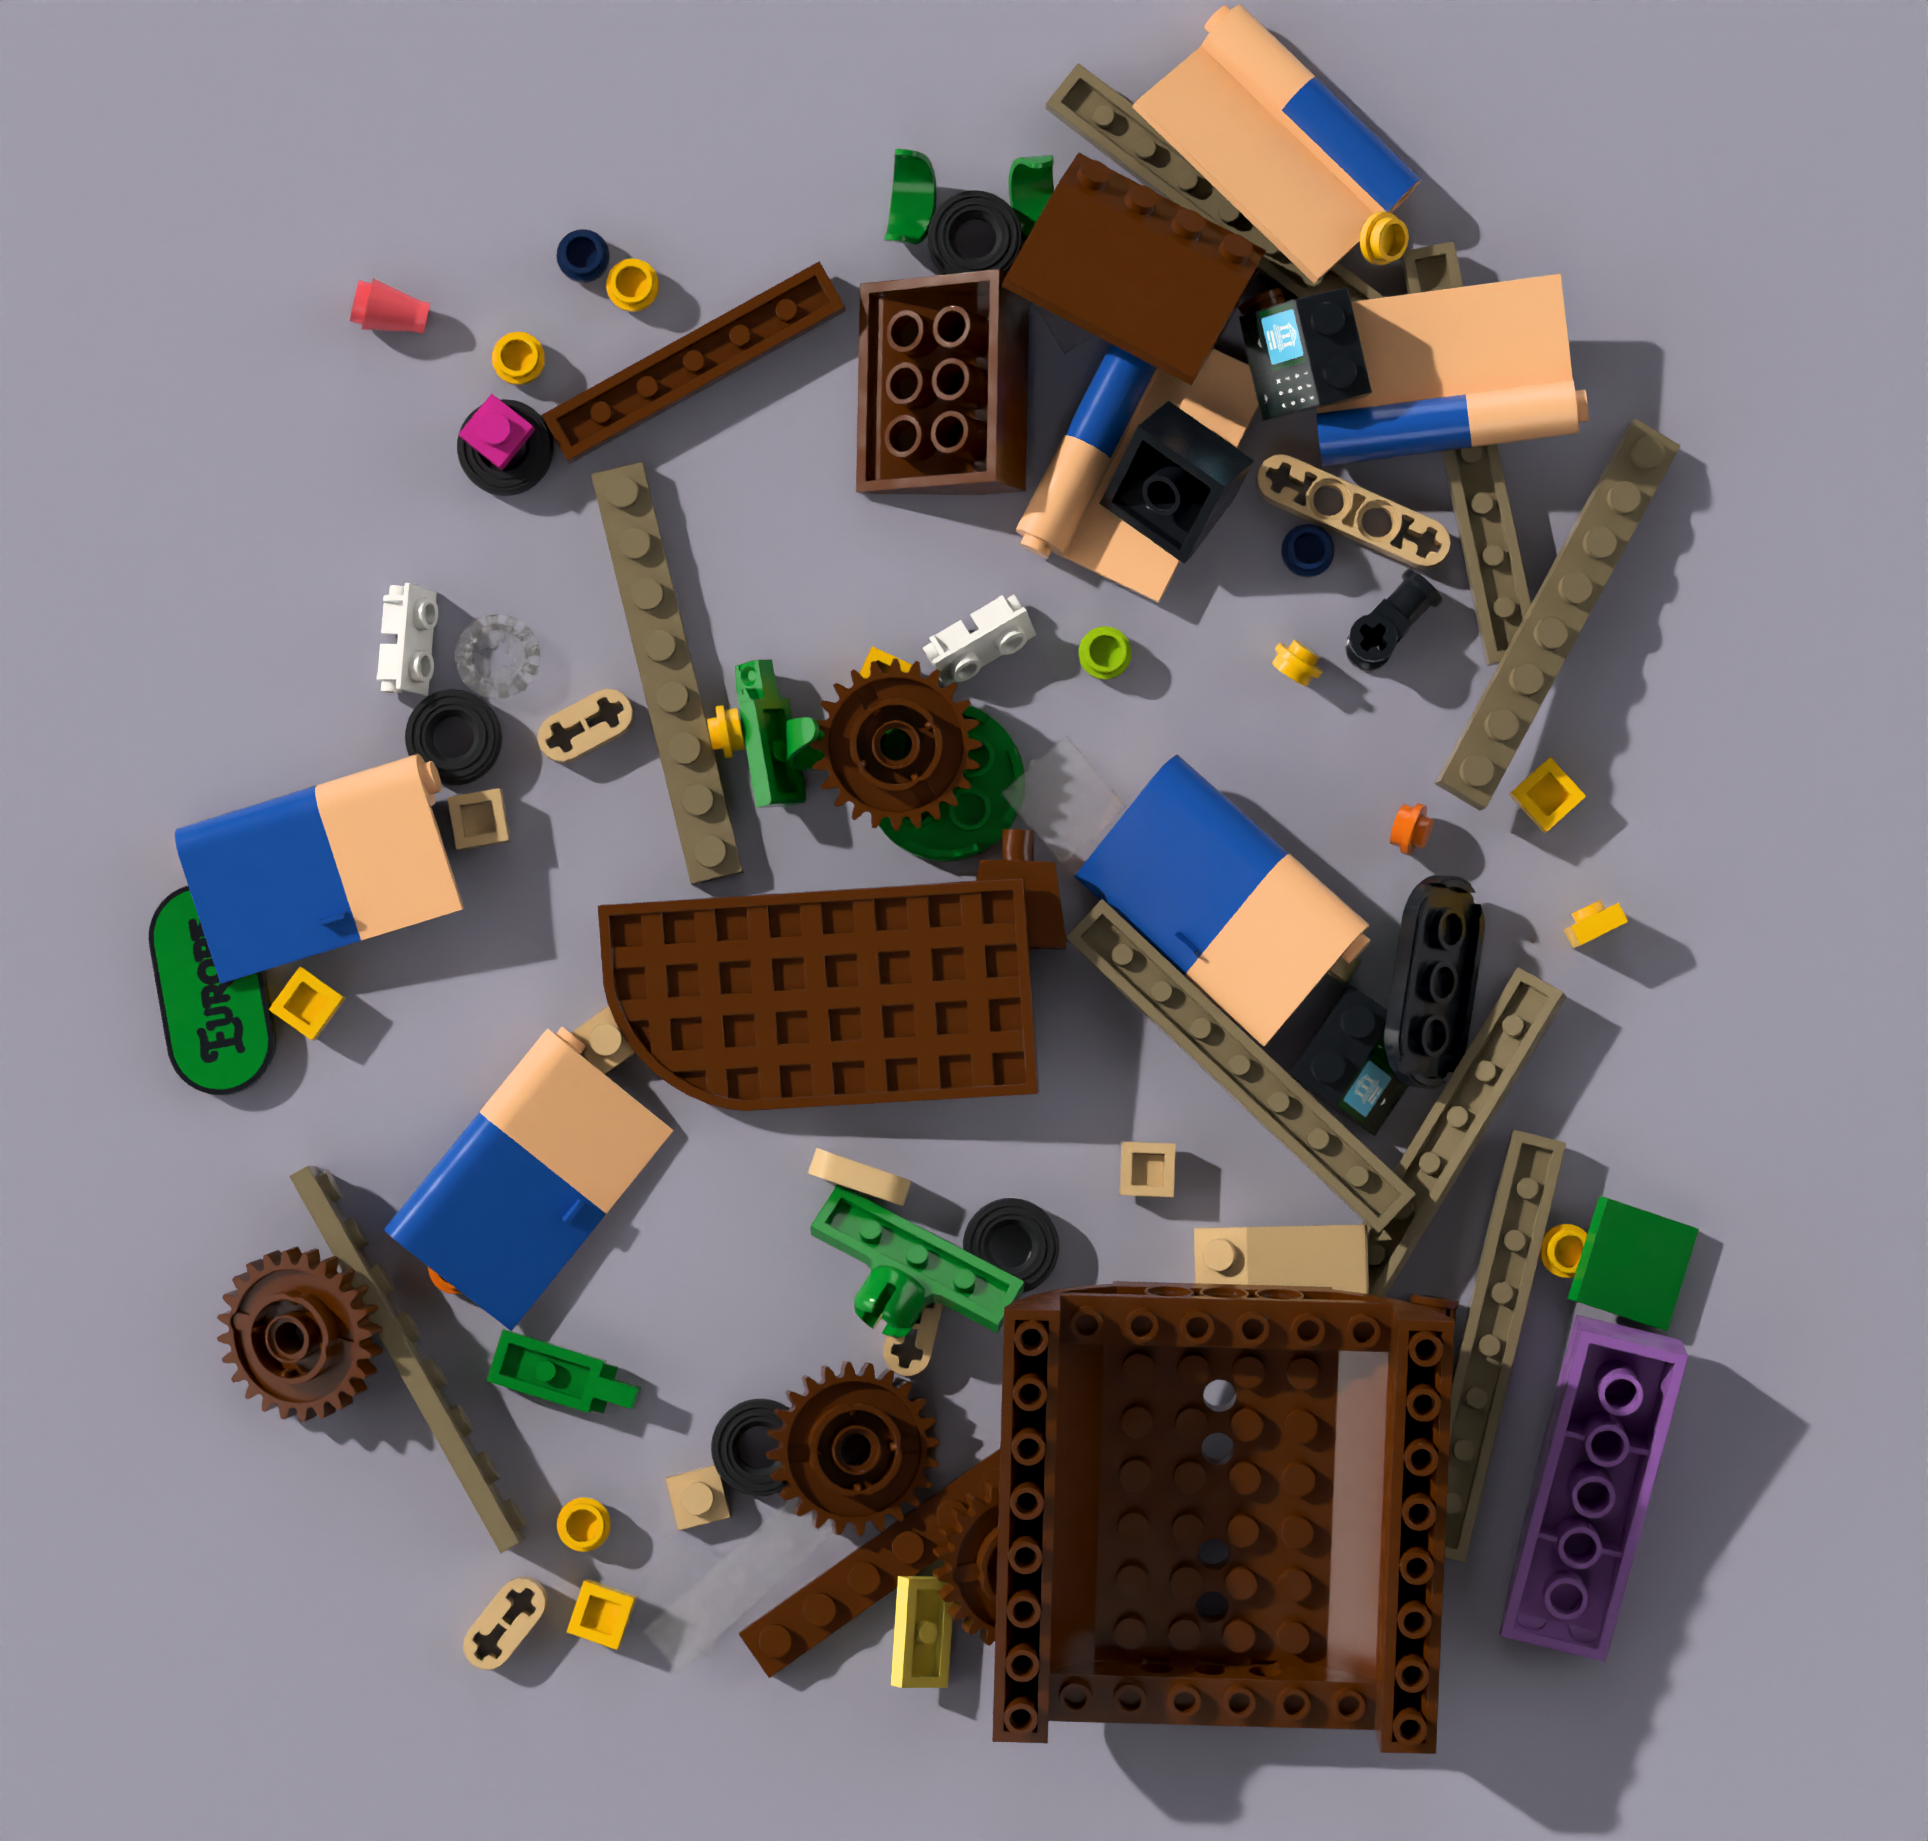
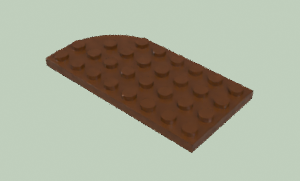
M1025 877L598 905L603 986L614 1020L625 1040L638 1057L664 1081L690 1097L725 1109L753 1111L1030 1095L1040 1092Z

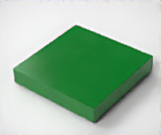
M1599 1196L1567 1299L1668 1331L1699 1229L1610 1198Z

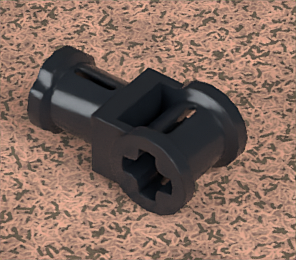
M1407 569L1402 574L1403 582L1387 599L1384 598L1370 614L1364 615L1355 621L1345 644L1346 655L1352 665L1366 671L1380 669L1388 662L1396 645L1408 633L1410 627L1430 606L1435 608L1442 602V597L1434 586L1419 573ZM1376 634L1382 639L1378 648L1372 647L1366 651L1360 646L1364 637L1370 638Z

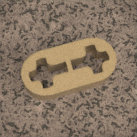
M615 689L597 691L550 716L542 723L538 730L540 749L549 759L556 763L567 764L574 762L628 732L634 722L632 704L623 693ZM608 700L612 706L623 705L624 710L617 715L620 722L617 726L611 728L604 721L590 728L588 721L602 713L599 705L603 701ZM561 725L566 731H571L582 725L585 731L570 740L573 747L570 751L564 752L559 746L550 748L549 742L555 738L553 729L556 726Z
M818 1148L815 1150L808 1170V1174L904 1206L912 1181Z
M935 1303L934 1307H925L922 1311L920 1323L913 1325L912 1328L918 1330L915 1347L923 1350V1356L921 1360L912 1359L909 1367L899 1365L900 1356L892 1353L893 1344H902L906 1336L900 1338L886 1336L883 1357L886 1365L894 1373L901 1376H913L927 1367L936 1338L943 1308L942 1304Z
M520 1576L509 1581L501 1588L471 1626L464 1638L463 1650L466 1658L473 1666L484 1670L500 1667L510 1658L540 1620L547 1608L548 1596L544 1586L538 1580L532 1577ZM526 1588L530 1589L535 1594L531 1599L532 1605L536 1608L534 1613L532 1614L524 1610L513 1622L510 1621L505 1615L515 1602L509 1596L511 1590L513 1589L515 1592L521 1593ZM500 1624L506 1629L497 1642V1646L502 1650L501 1655L498 1656L491 1652L485 1658L480 1656L477 1650L480 1648L481 1643L475 1638L477 1633L480 1632L482 1635L487 1636Z

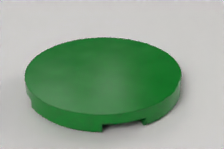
M968 706L962 713V716L966 720L973 719L979 721V725L968 731L970 739L982 742L981 747L968 752V757L979 764V769H965L963 771V777L971 784L970 789L953 788L952 792L957 799L958 805L955 807L945 801H941L938 804L941 815L939 820L932 817L929 812L924 811L921 813L920 828H916L909 817L902 818L898 831H894L889 817H883L878 825L894 844L916 857L937 862H953L979 855L990 849L1002 838L1003 829L1011 828L1021 808L1025 775L1018 748L1010 735L997 721L975 707ZM889 730L883 734L880 740L881 752L890 760H902L910 753L911 740L902 730Z

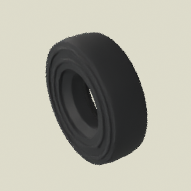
M965 191L950 197L936 210L928 229L929 253L933 263L943 275L994 269L1008 272L1022 248V228L1017 214L1006 201L985 191ZM973 219L988 223L996 235V243L992 251L988 255L976 259L961 254L954 242V236L959 226Z
M501 399L503 403L529 422L535 429L525 442L526 449L522 459L514 466L506 467L501 471L463 441L459 435L457 439V455L463 471L477 487L494 495L510 496L531 489L545 476L553 457V440L546 422L537 411L522 402ZM479 406L472 413H470V415L462 424L460 431L465 427V425L469 422V420L473 417V415L478 411V409L481 406Z
M459 689L438 691L423 699L412 711L405 730V745L408 755L419 754L425 763L433 761L438 770L441 784L464 785L481 778L496 762L502 744L501 726L492 708L477 695ZM449 717L465 719L469 722L474 732L472 747L466 754L457 758H448L441 755L433 743L435 728L441 721Z
M1004 1198L985 1205L971 1218L965 1230L963 1250L1024 1281L1023 1293L1041 1285L1053 1271L1059 1254V1238L1052 1220L1040 1207L1023 1199ZM1006 1225H1016L1023 1228L1029 1234L1032 1241L1030 1257L1018 1267H1004L998 1264L990 1253L992 1235L996 1230Z
M751 1399L741 1402L723 1415L714 1430L711 1442L714 1466L720 1477L731 1488L740 1493L750 1496H769L781 1492L787 1485L786 1480L774 1481L770 1478V1474L780 1467V1461H776L767 1468L758 1469L746 1464L739 1453V1441L748 1429L755 1426H764L770 1429L783 1426V1421L774 1413L775 1409H790L782 1403L770 1399Z

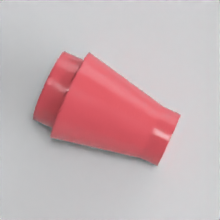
M374 278L372 283L359 280L350 322L362 324L361 330L411 331L424 334L430 303L420 301Z

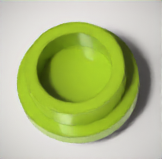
M1101 626L1089 631L1081 640L1078 651L1082 668L1090 676L1100 680H1110L1120 676L1129 666L1132 655L1131 645L1127 637L1118 629L1109 626Z

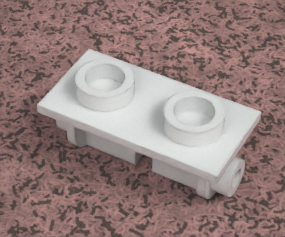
M405 583V586L391 585L389 595H384L381 633L398 635L397 644H380L376 680L381 682V692L400 694L402 691L421 696H428L429 680L432 678L434 671L432 657L433 632L438 621L436 591Z
M1014 594L1007 599L1001 595L996 600L970 614L978 628L977 631L970 634L960 620L936 635L929 637L931 643L922 649L932 666L940 670L939 677L944 687L954 682H962L972 678L980 671L981 667L1002 655L1017 652L1029 639L1036 636L1026 609L1021 606Z

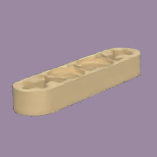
M1283 454L1273 455L1266 459L1258 470L1255 481L1256 488L1261 498L1269 504L1408 566L1420 570L1433 569L1443 561L1449 552L1451 544L1449 533L1436 520L1294 457ZM1280 467L1286 468L1290 471L1288 480L1301 487L1303 486L1305 476L1314 479L1315 481L1306 492L1304 506L1294 502L1299 495V491L1284 486L1280 493L1272 491V480L1265 477L1266 473L1276 474ZM1330 487L1340 492L1344 503L1342 510L1336 515L1331 516L1318 512L1313 501L1314 495L1318 490ZM1371 509L1385 511L1391 518V531L1383 537L1370 536L1363 529V515ZM1402 519L1412 523L1405 532L1409 535L1421 538L1426 531L1435 535L1433 544L1439 547V552L1430 551L1425 558L1420 557L1416 554L1418 545L1405 538L1401 541L1400 549L1392 546L1391 543L1400 531Z

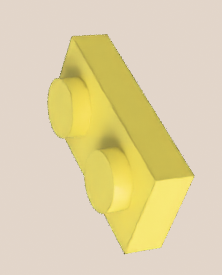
M898 1576L891 1685L900 1688H948L953 1618L947 1611L953 1602H944L938 1596L937 1592L947 1583L938 1581L934 1576Z

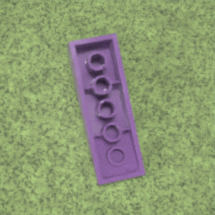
M1576 1314L1535 1469L1499 1632L1500 1637L1606 1662L1688 1360V1354L1680 1339Z

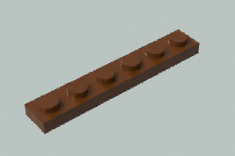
M819 261L542 414L568 463L571 464L846 311L845 305Z
M1000 1448L926 1499L918 1507L916 1506L905 1514L903 1521L897 1520L884 1531L875 1535L738 1633L766 1675L769 1678L891 1593L897 1588L898 1576H915L939 1559L933 1553V1549L947 1546L948 1540L939 1532L940 1527L954 1528L957 1523L950 1510L955 1508L964 1512L967 1511L969 1504L965 1494L968 1492L975 1495L978 1499H982L985 1496L984 1482L989 1481L999 1490Z

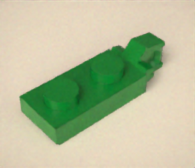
M772 659L753 660L735 666L736 692L738 693L742 733L745 739L756 808L787 807L805 803L807 798L802 770L792 769L787 764L786 721L793 719L789 698H782L778 691Z
M502 1329L486 1380L490 1383L587 1413L595 1411L603 1414L607 1402L633 1409L636 1407L641 1391L639 1386L615 1379L618 1367L606 1363L607 1360L507 1329Z

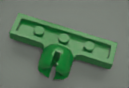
M839 1184L836 1185L810 1226L812 1236L867 1264L871 1269V1272L854 1297L855 1313L872 1329L883 1319L887 1322V1325L882 1334L888 1337L900 1338L908 1335L925 1306L932 1302L942 1304L998 1334L1004 1324V1307L1019 1300L1024 1291V1281Z

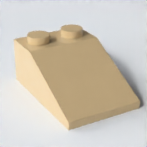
M1367 1225L1194 1228L1195 1283L1332 1287L1334 1290L1369 1294Z

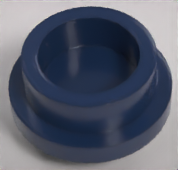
M579 229L570 232L561 240L557 248L556 256L560 270L567 278L575 282L588 283L595 281L605 273L609 265L610 253L605 240L591 230Z
M1302 524L1290 530L1285 536L1281 547V556L1285 566L1293 574L1305 578L1315 577L1325 572L1332 563L1335 553L1334 543L1329 533L1314 524Z

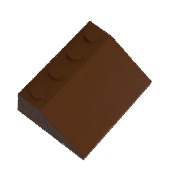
M1078 152L1057 184L1004 278L1002 287L1192 386L1245 297L1266 250L1251 243L1245 237L1234 234L1203 218L1199 213L1186 209L1157 194L1151 188L1140 185L1113 171L1102 162L1092 160Z
M994 269L860 284L857 493L987 495L1026 492L1029 300L1002 287L1008 272Z

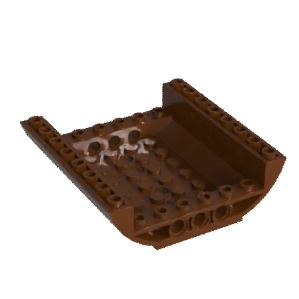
M1113 1281L1112 1284L1056 1289L1016 1300L1004 1307L992 1742L1048 1743V1721L1375 1730L1381 1753L1436 1754L1454 1319L1417 1304L1371 1294L1334 1290L1332 1287ZM1215 1380L1229 1382L1235 1389L1234 1397L1226 1405H1211L1203 1396L1204 1390L1209 1383ZM1214 1433L1225 1434L1233 1442L1230 1453L1220 1459L1210 1458L1202 1451L1203 1441ZM1209 1539H1220L1228 1545L1229 1553L1219 1563H1207L1198 1555V1550L1202 1543ZM1209 1591L1219 1592L1227 1599L1226 1608L1215 1616L1205 1615L1196 1607L1199 1597Z

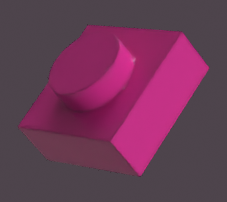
M491 393L458 435L502 471L535 429L529 422Z

